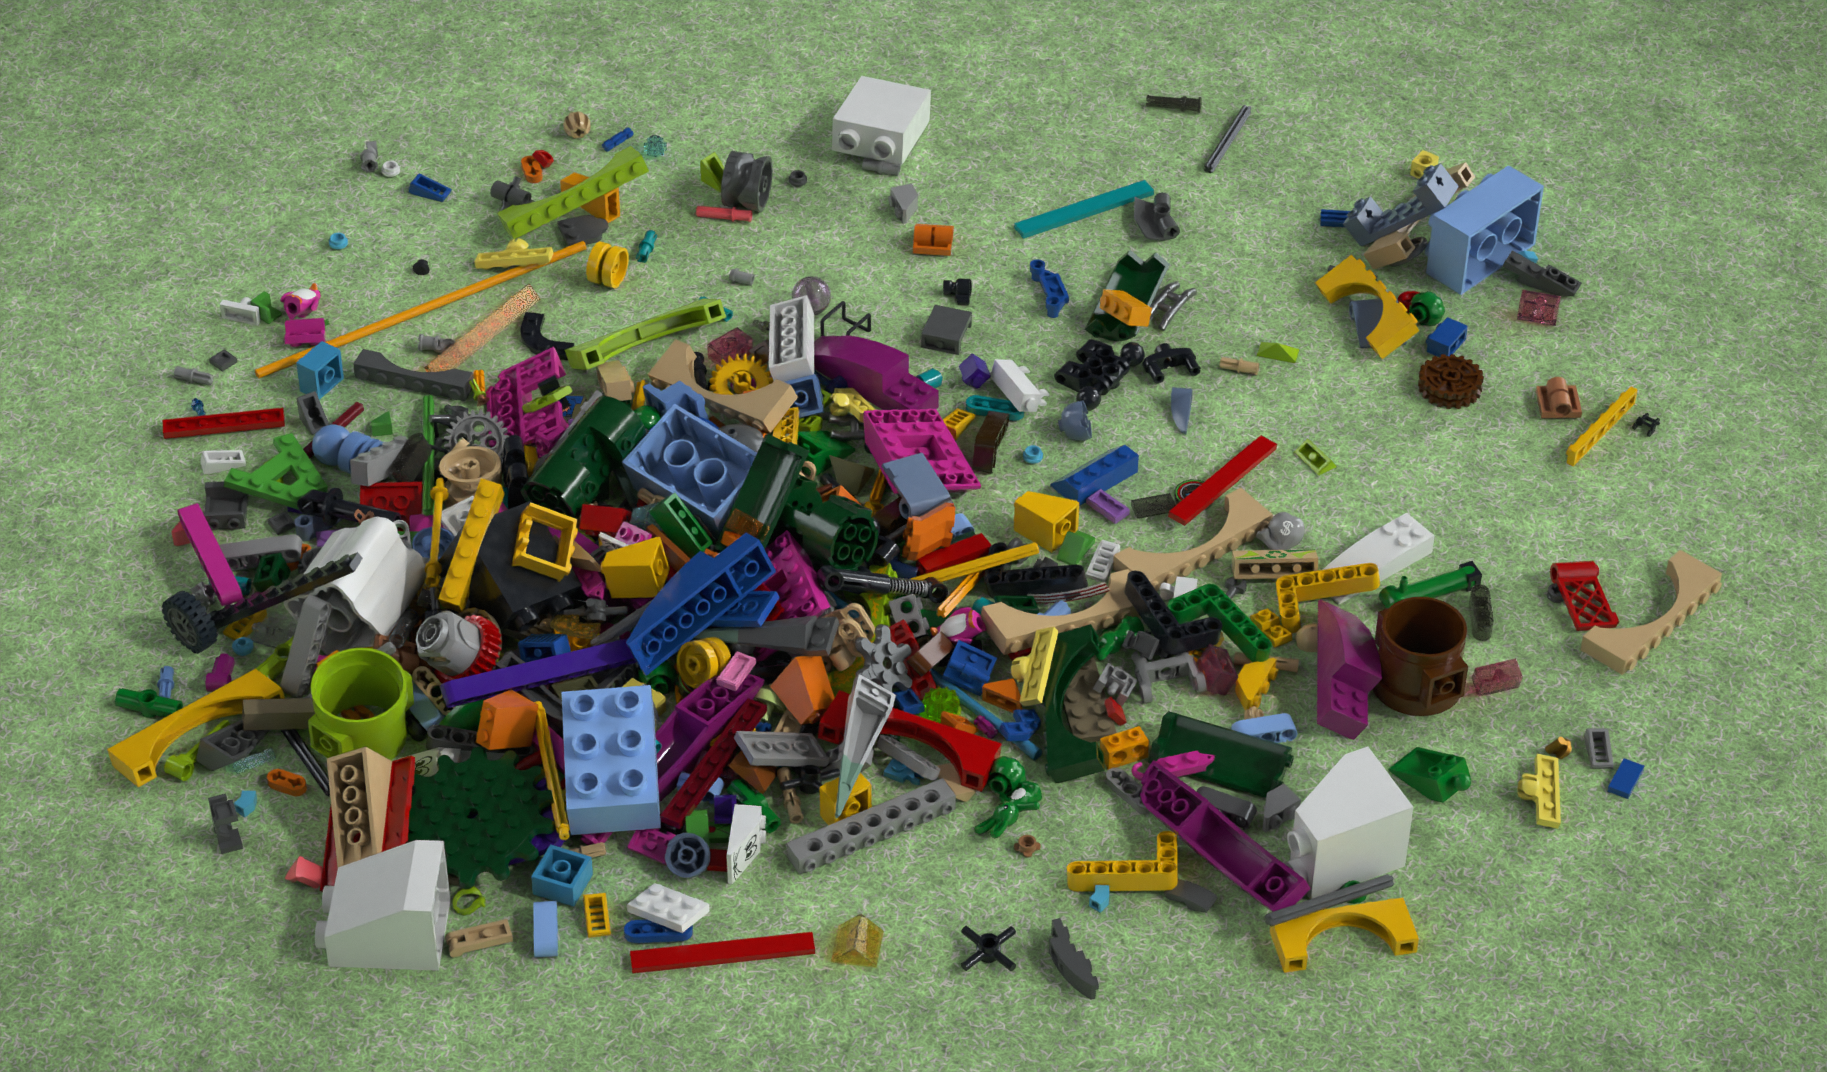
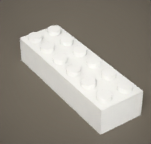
M807 295L770 305L769 370L773 381L777 379L785 382L814 374V312Z

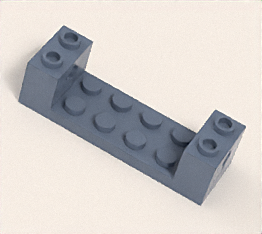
M1441 163L1436 166L1430 165L1423 171V176L1416 182L1417 185L1413 190L1416 196L1405 204L1402 202L1395 209H1387L1383 212L1371 196L1366 199L1361 198L1354 203V208L1346 215L1347 219L1343 225L1360 246H1364L1444 209L1459 186Z

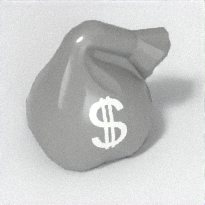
M1280 512L1272 517L1268 528L1257 532L1256 538L1263 541L1270 550H1289L1302 541L1305 533L1304 522L1287 512Z

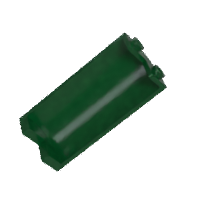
M1129 250L1118 259L1104 289L1124 291L1146 305L1151 306L1170 263L1156 252L1146 261H1143L1134 252ZM1099 298L1084 330L1095 338L1125 341L1135 337L1141 326H1129L1100 309Z
M769 434L764 436L713 548L718 551L717 553H721L728 547L721 543L724 531L734 532L741 536L748 533L759 539L764 549L766 548L809 450L792 442L786 443Z
M1168 711L1162 718L1158 737L1152 742L1148 763L1157 761L1160 758L1197 750L1202 754L1215 755L1214 761L1206 767V771L1189 775L1266 798L1269 791L1284 784L1283 778L1286 769L1291 768L1294 756L1291 755L1292 747Z

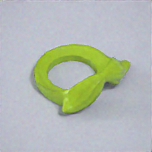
M473 886L470 889L460 890L454 896L453 908L458 914L463 916L470 915L478 908L485 907L486 899L482 896L480 890ZM471 893L479 896L470 907L466 909L457 907V901L461 896Z

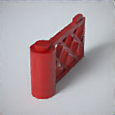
M1594 561L1552 563L1550 567L1551 580L1554 584L1557 583L1576 631L1590 630L1595 625L1599 628H1616L1620 622L1616 612L1611 611L1597 578L1599 567ZM1593 584L1595 591L1587 589L1584 585ZM1565 586H1572L1577 590L1573 593L1566 589ZM1581 591L1588 595L1589 599L1586 600L1577 594ZM1595 599L1600 602L1601 608L1591 603V600ZM1575 600L1584 606L1580 609L1573 605L1572 601ZM1587 607L1595 611V616L1585 612V608ZM1600 614L1607 618L1609 622H1603L1597 617ZM1579 617H1584L1590 623H1581Z

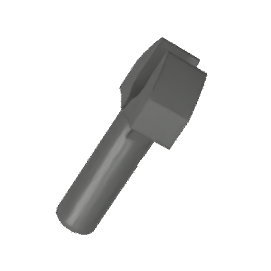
M1234 577L1226 580L1225 588H1228L1226 595L1231 600L1235 594H1244L1246 592L1247 584L1245 579H1243L1240 585L1236 586L1234 585L1237 579H1234Z

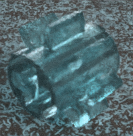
M658 135L650 136L647 138V143H644V151H647V156L660 157L667 150V143L664 142V138Z

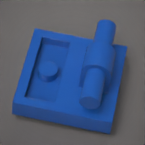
M958 640L942 675V679L981 696L982 686L988 683L997 658Z

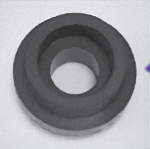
M795 170L789 176V183L793 186H803L807 183V176L803 171Z

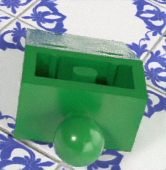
M827 430L798 432L797 445L809 450L805 461L812 462L817 470L815 476L832 467L829 455L844 459L854 453L855 448L844 441L829 438L830 432ZM806 466L802 467L801 470L810 476L811 470Z
M1416 747L1389 768V772L1429 800L1442 803L1457 791H1466L1471 786V776L1466 759L1453 754Z

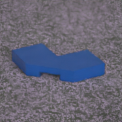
M1034 709L1014 710L1013 718L1016 722L1001 723L1000 730L1006 741H1027L1040 728L1041 720Z

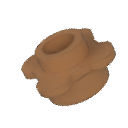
M1031 835L1021 836L1018 843L1014 844V850L1023 853L1024 857H1031L1033 852L1041 848L1040 843L1036 842L1035 837Z

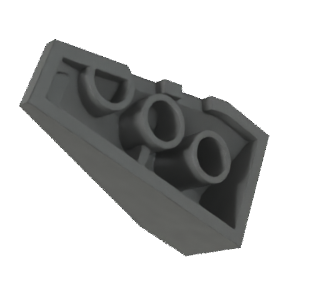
M241 719L200 739L196 761L211 771L232 764L248 756L270 730H244Z

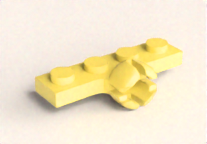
M520 238L517 241L512 239L508 242L504 251L478 253L474 263L476 269L482 268L484 270L493 267L508 268L513 265L527 266L536 263L544 265L550 262L553 256L552 247L527 249L529 245L526 241Z
M834 388V393L830 396L834 403H831L829 408L834 416H845L850 412L860 422L864 423V411L876 410L854 388Z
M1055 627L1036 630L1031 653L1028 656L1017 657L1012 661V677L1017 679L1019 683L1024 682L1019 701L1023 706L1042 703L1058 635V630Z
M1537 754L1534 759L1535 775L1529 773L1522 774V779L1518 782L1517 794L1521 799L1535 802L1537 825L1558 829L1561 824L1558 758Z

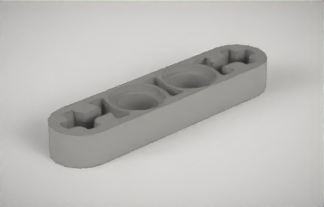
M879 735L876 743L877 748L922 777L937 780L941 770L938 766L894 738Z

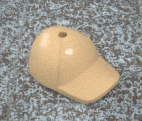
M1317 623L1305 625L1297 631L1295 639L1300 650L1317 652Z

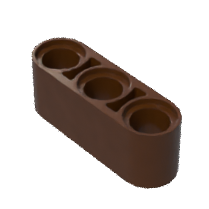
M941 631L907 662L922 677L950 653L955 646Z

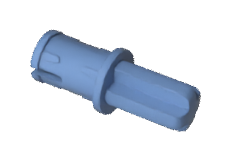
M163 666L160 669V679L157 682L159 696L165 698L171 697V690L175 686L173 681L174 669L170 666Z

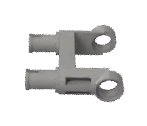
M1137 651L1131 656L1136 666L1134 672L1139 683L1141 699H1144L1142 701L1143 704L1153 701L1150 688L1152 682L1188 676L1193 690H1196L1197 693L1207 690L1205 676L1202 672H1199L1194 657L1189 655L1188 652L1175 654L1176 657L1147 662L1146 657L1141 652H1139L1141 657H1139ZM1170 667L1168 671L1161 672L1162 669Z

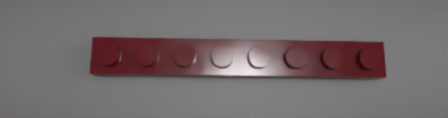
M749 698L745 701L660 815L661 822L678 829L686 822L685 817L692 814L740 749L734 739L736 731H753L766 714L767 705Z

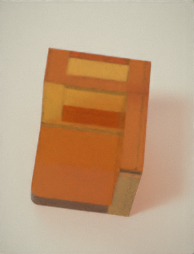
M735 508L725 527L741 536L748 533L756 538L763 523Z

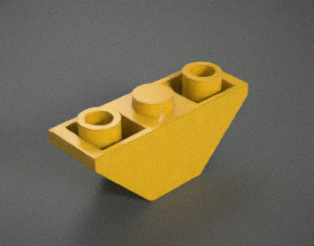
M1269 658L1263 662L1257 661L1243 666L1236 678L1235 693L1244 710H1249L1253 706L1257 708L1260 706L1262 694H1267L1270 681H1274L1277 677V659Z

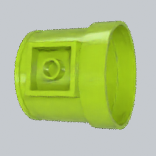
M371 648L343 650L323 661L316 669L311 681L312 703L315 712L308 720L311 747L327 758L367 747L389 760L394 759L402 751L407 738L405 712L414 705L412 676L403 670L402 666L392 656ZM358 705H373L387 710L378 716L362 720L344 719L336 716L342 710Z

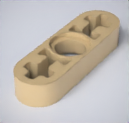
M417 667L412 674L414 683L439 711L446 716L450 711L446 704L442 702L444 701L443 695L441 694L438 698L432 696L433 688L440 686L442 683L427 667ZM422 672L426 674L425 677L431 682L429 685L425 681L420 680Z

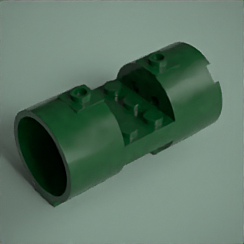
M609 396L598 397L568 433V437L558 449L547 457L520 490L525 501H532V503L578 519L581 516L582 504L590 505L598 495L599 486L613 469H618L623 465L622 461L646 436L643 422L623 402Z
M799 474L770 538L776 540L778 536L788 530L798 543L803 542L805 551L811 559L817 561L818 566L830 565L836 569L857 571L858 566L864 561L868 562L872 557L878 542V529L875 528L873 522L875 520L871 517L873 510L846 497L830 495L828 501L822 502V497L816 490L817 483Z

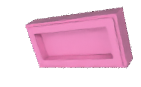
M737 651L718 676L717 685L737 691L755 666L756 658Z

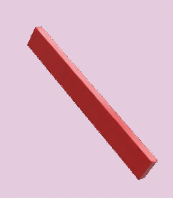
M1260 435L1169 511L1168 517L1184 526L1273 453L1277 449V443Z
M813 932L634 950L630 951L632 974L811 955L815 954Z

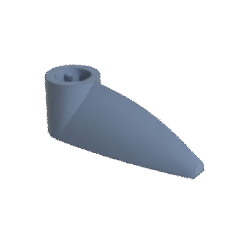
M1172 387V416L1181 433L1186 435L1193 389Z
M300 515L295 519L296 535L302 541H310L316 537V532L329 530L333 527L326 526L323 523L322 517ZM339 518L338 521L336 522V524L339 523V522H340L341 520H343V519Z

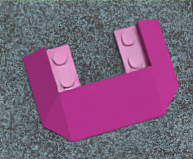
M554 347L501 371L498 375L499 381L494 387L490 386L486 391V397L490 398L486 404L487 412L491 413V419L497 416V423L503 421L504 425L502 428H507L508 430L505 435L520 436L523 440V447L524 445H535V432L537 431L547 435L560 426L565 429L569 426L563 418L562 404L559 400L531 413H524L522 409L523 405L532 401V391L538 389L537 384L554 375L557 379L566 375ZM490 440L489 446L494 447L497 442Z

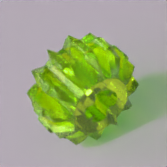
M940 686L937 689L930 688V691L925 693L923 702L927 717H933L934 721L941 719L943 711L957 715L960 699L955 690H949L948 686L946 688H941Z

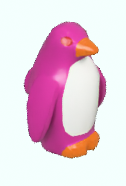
M313 283L309 289L302 288L285 293L280 301L284 303V309L290 320L296 317L305 318L307 314L317 310L321 294L316 283Z
M965 607L954 611L941 626L931 627V637L934 638L942 631L953 645H956L958 640L971 644V639L977 634L986 631L987 628L979 613L971 610L970 607Z

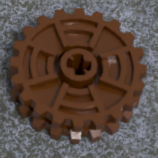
M1441 354V357L1434 356L1432 360H1426L1425 365H1421L1418 380L1419 393H1422L1424 399L1428 398L1429 403H1436L1437 407L1440 408L1442 406H1446V409H1451L1452 407L1461 409V406L1469 407L1470 403H1476L1477 398L1480 399L1484 376L1483 371L1479 370V365L1473 364V360H1466L1464 356L1456 357L1455 354L1450 356Z

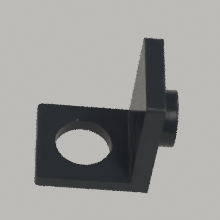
M555 375L537 384L542 396L560 387ZM566 397L561 398L563 400L562 410L570 406Z

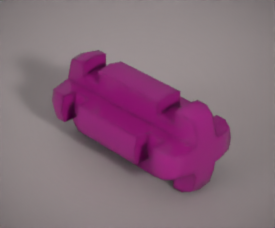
M979 715L974 720V725L986 734L988 738L993 739L998 734V730L984 716Z

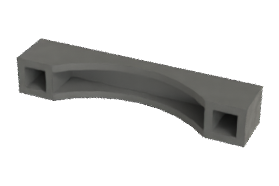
M362 349L353 363L355 378L361 380H369L379 384L392 385L398 388H406L416 392H424L466 401L472 391L469 381L473 379V372L455 368L439 372L411 371L393 364L380 352Z
M511 652L496 663V670L525 662ZM544 685L517 691V693L533 702H542L547 720L563 731L562 700L552 694Z

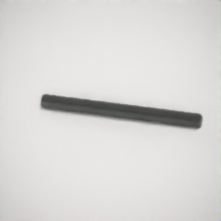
M1386 874L1265 915V923L1272 927L1390 888L1394 885V878Z

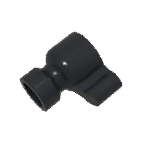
M959 278L955 282L944 280L943 295H951L953 293L956 295L958 305H969L972 293L971 279Z

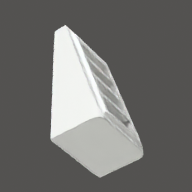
M242 450L202 451L201 466L204 474L246 466Z
M1101 540L1087 569L1086 577L1105 582L1113 569V557L1116 553L1120 552V545Z

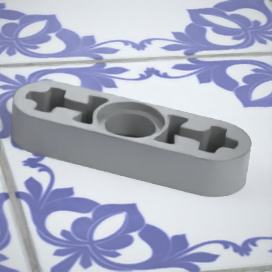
M1109 769L1106 772L1107 786L1138 813L1150 814L1144 804H1141L1140 793H1142V786L1122 769ZM1133 789L1136 792L1134 794H1128L1125 792V790Z

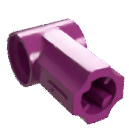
M221 653L219 657H216L212 672L206 675L205 686L207 692H213L232 682L231 675L235 665L233 657L225 653Z

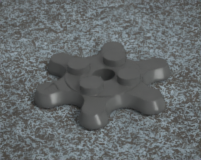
M883 624L876 626V636L873 643L867 638L858 637L855 640V648L863 655L864 666L856 672V677L860 674L892 692L893 685H896L901 691H906L912 686V680L905 673L906 667L903 663L904 659L911 654L909 645L904 643L896 645L894 642H891L890 628ZM883 660L888 661L886 662V668L883 666Z

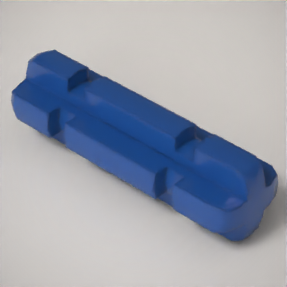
M629 127L625 128L602 144V148L606 152L610 151L626 139L634 135L633 131Z

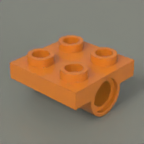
M916 224L914 227L913 254L951 256L954 226Z

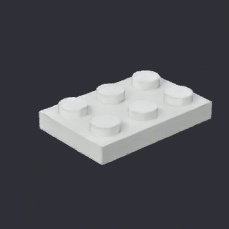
M654 883L627 904V912L683 933L709 912V904Z

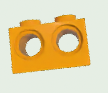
M1140 726L1100 738V748L1104 753L1105 766L1109 770L1148 758L1149 740Z

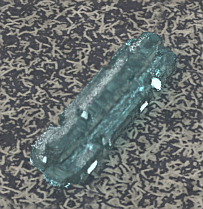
M272 748L263 750L262 754L258 752L245 757L243 761L240 759L234 762L233 768L237 774L245 772V769L250 770L265 764V761L269 763L276 759L275 752Z

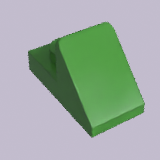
M1078 530L1075 533L1068 531L1058 553L1057 560L1068 565L1078 564L1094 545L1095 537Z
M694 810L690 816L685 817L686 833H693L702 837L710 849L707 810Z

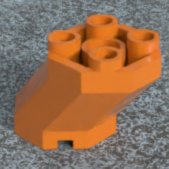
M945 502L921 517H908L907 526L903 532V540H906V545L903 546L902 558L916 561L940 546H950L953 536L951 530L955 523L954 503Z

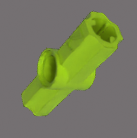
M294 636L286 643L279 644L275 648L274 653L256 669L271 680L276 678L285 670Z

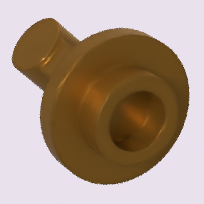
M1558 737L1545 747V751L1548 754H1556L1558 759L1567 757L1572 749L1570 740L1563 737Z

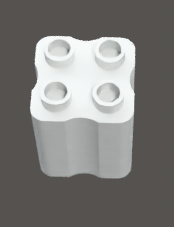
M372 517L362 521L359 527L343 528L333 532L303 574L309 573L315 567L321 568L330 561L340 560L346 554L352 555L358 552L363 559L355 572L284 601L286 610L297 622L303 603L309 595H314L331 604V613L321 645V650L327 656L336 650L340 652L352 648L373 647L375 634L389 636L425 582L426 572L423 557L416 550L407 548L403 544L396 525L387 518Z

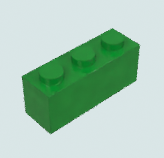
M676 493L663 499L649 511L668 538L690 559L699 551L703 552L713 543Z

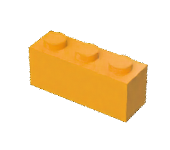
M1103 289V294L1100 298V309L1129 326L1148 327L1152 312L1150 306L1124 291Z

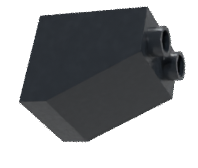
M532 501L494 515L481 543L471 577L470 595L468 597L471 601L470 608H477L491 614L497 621L501 631L515 626L518 632L526 631L540 621V615L547 612L550 613L552 618L564 615V610L574 607L571 599L582 586L572 568L568 576L565 575L558 582V579L522 566H511L521 513ZM532 521L526 554L555 564L558 544L546 525ZM463 527L438 561L442 566V571L439 574L441 578H444L448 573Z

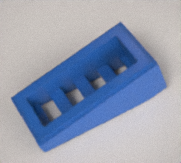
M419 173L410 183L408 193L443 202L452 189Z

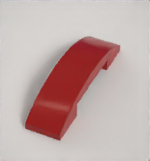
M903 619L890 626L891 642H894L896 645L904 643L911 648V654L904 659L903 663L907 669V675L912 680V691L915 692L921 701L936 694L937 688L931 671L929 670L920 677L907 662L920 650V647L906 621Z

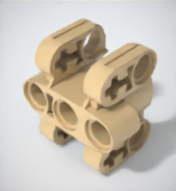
M851 603L845 608L834 610L821 617H837L839 620V626L830 654L828 656H821L823 662H827L826 666L824 665L826 673L830 671L833 665L837 671L850 667L856 657L863 656L856 650L855 640L858 637H864L870 641L874 635L875 627L863 607L857 603ZM856 610L860 616L852 618L849 616L848 611ZM862 628L864 630H869L868 634L863 632Z

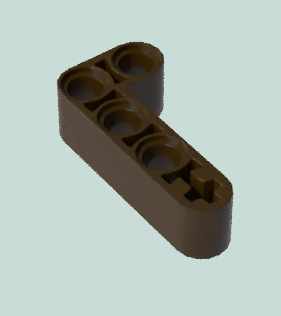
M989 410L975 439L972 465L974 471L993 473L992 468H995L997 449L1009 425V413Z
M901 496L873 515L880 524V536L886 537L907 524V519L903 518L899 510Z

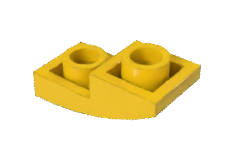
M1268 608L1250 616L1251 621L1271 641L1274 648L1292 641V633L1280 625V618Z

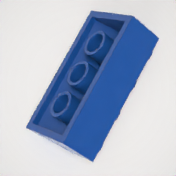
M1126 445L1112 448L1051 483L1050 486L1066 499L1078 501L1079 506L1086 503V498L1098 490L1102 489L1105 492L1137 473L1139 455Z

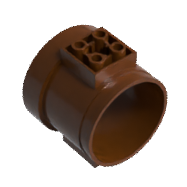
M1430 597L1406 598L1396 602L1390 608L1378 612L1375 643L1379 647L1378 653L1382 679L1373 688V691L1382 703L1403 714L1431 716L1450 709L1458 702L1460 697L1464 696L1468 665L1463 660L1467 625L1462 614L1450 604Z

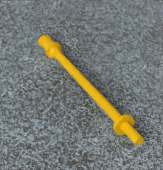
M438 478L436 486L430 491L431 498L434 500L430 561L425 565V583L428 585L430 580V587H435L439 584V574L442 571V566L438 562L442 505L449 495L447 488L444 487L443 478Z

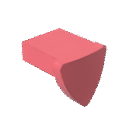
M299 856L290 867L285 879L291 882L299 881L312 888H318L321 884L323 867Z

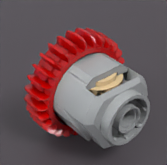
M443 611L428 617L421 624L416 635L418 656L435 668L434 674L437 675L436 677L442 684L451 680L491 671L493 666H497L495 663L496 659L500 658L498 652L502 651L501 647H499L502 644L499 629L493 622L479 615L466 616L463 619L453 612Z

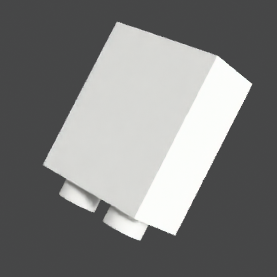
M861 76L833 118L832 151L875 160H885V162L902 165L930 120L931 90Z

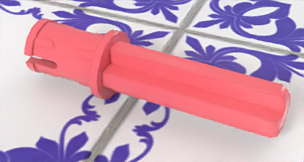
M697 206L696 215L698 217L728 219L732 222L734 220L752 221V210L736 209V207L731 209Z

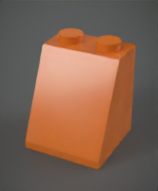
M821 656L795 657L770 685L771 689L801 725L814 724L821 721L835 698Z
M508 690L484 700L476 742L488 750L531 746L539 705L513 690Z

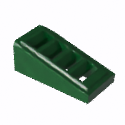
M1033 596L994 597L995 603L1002 602L1023 612L1038 614L1040 611Z

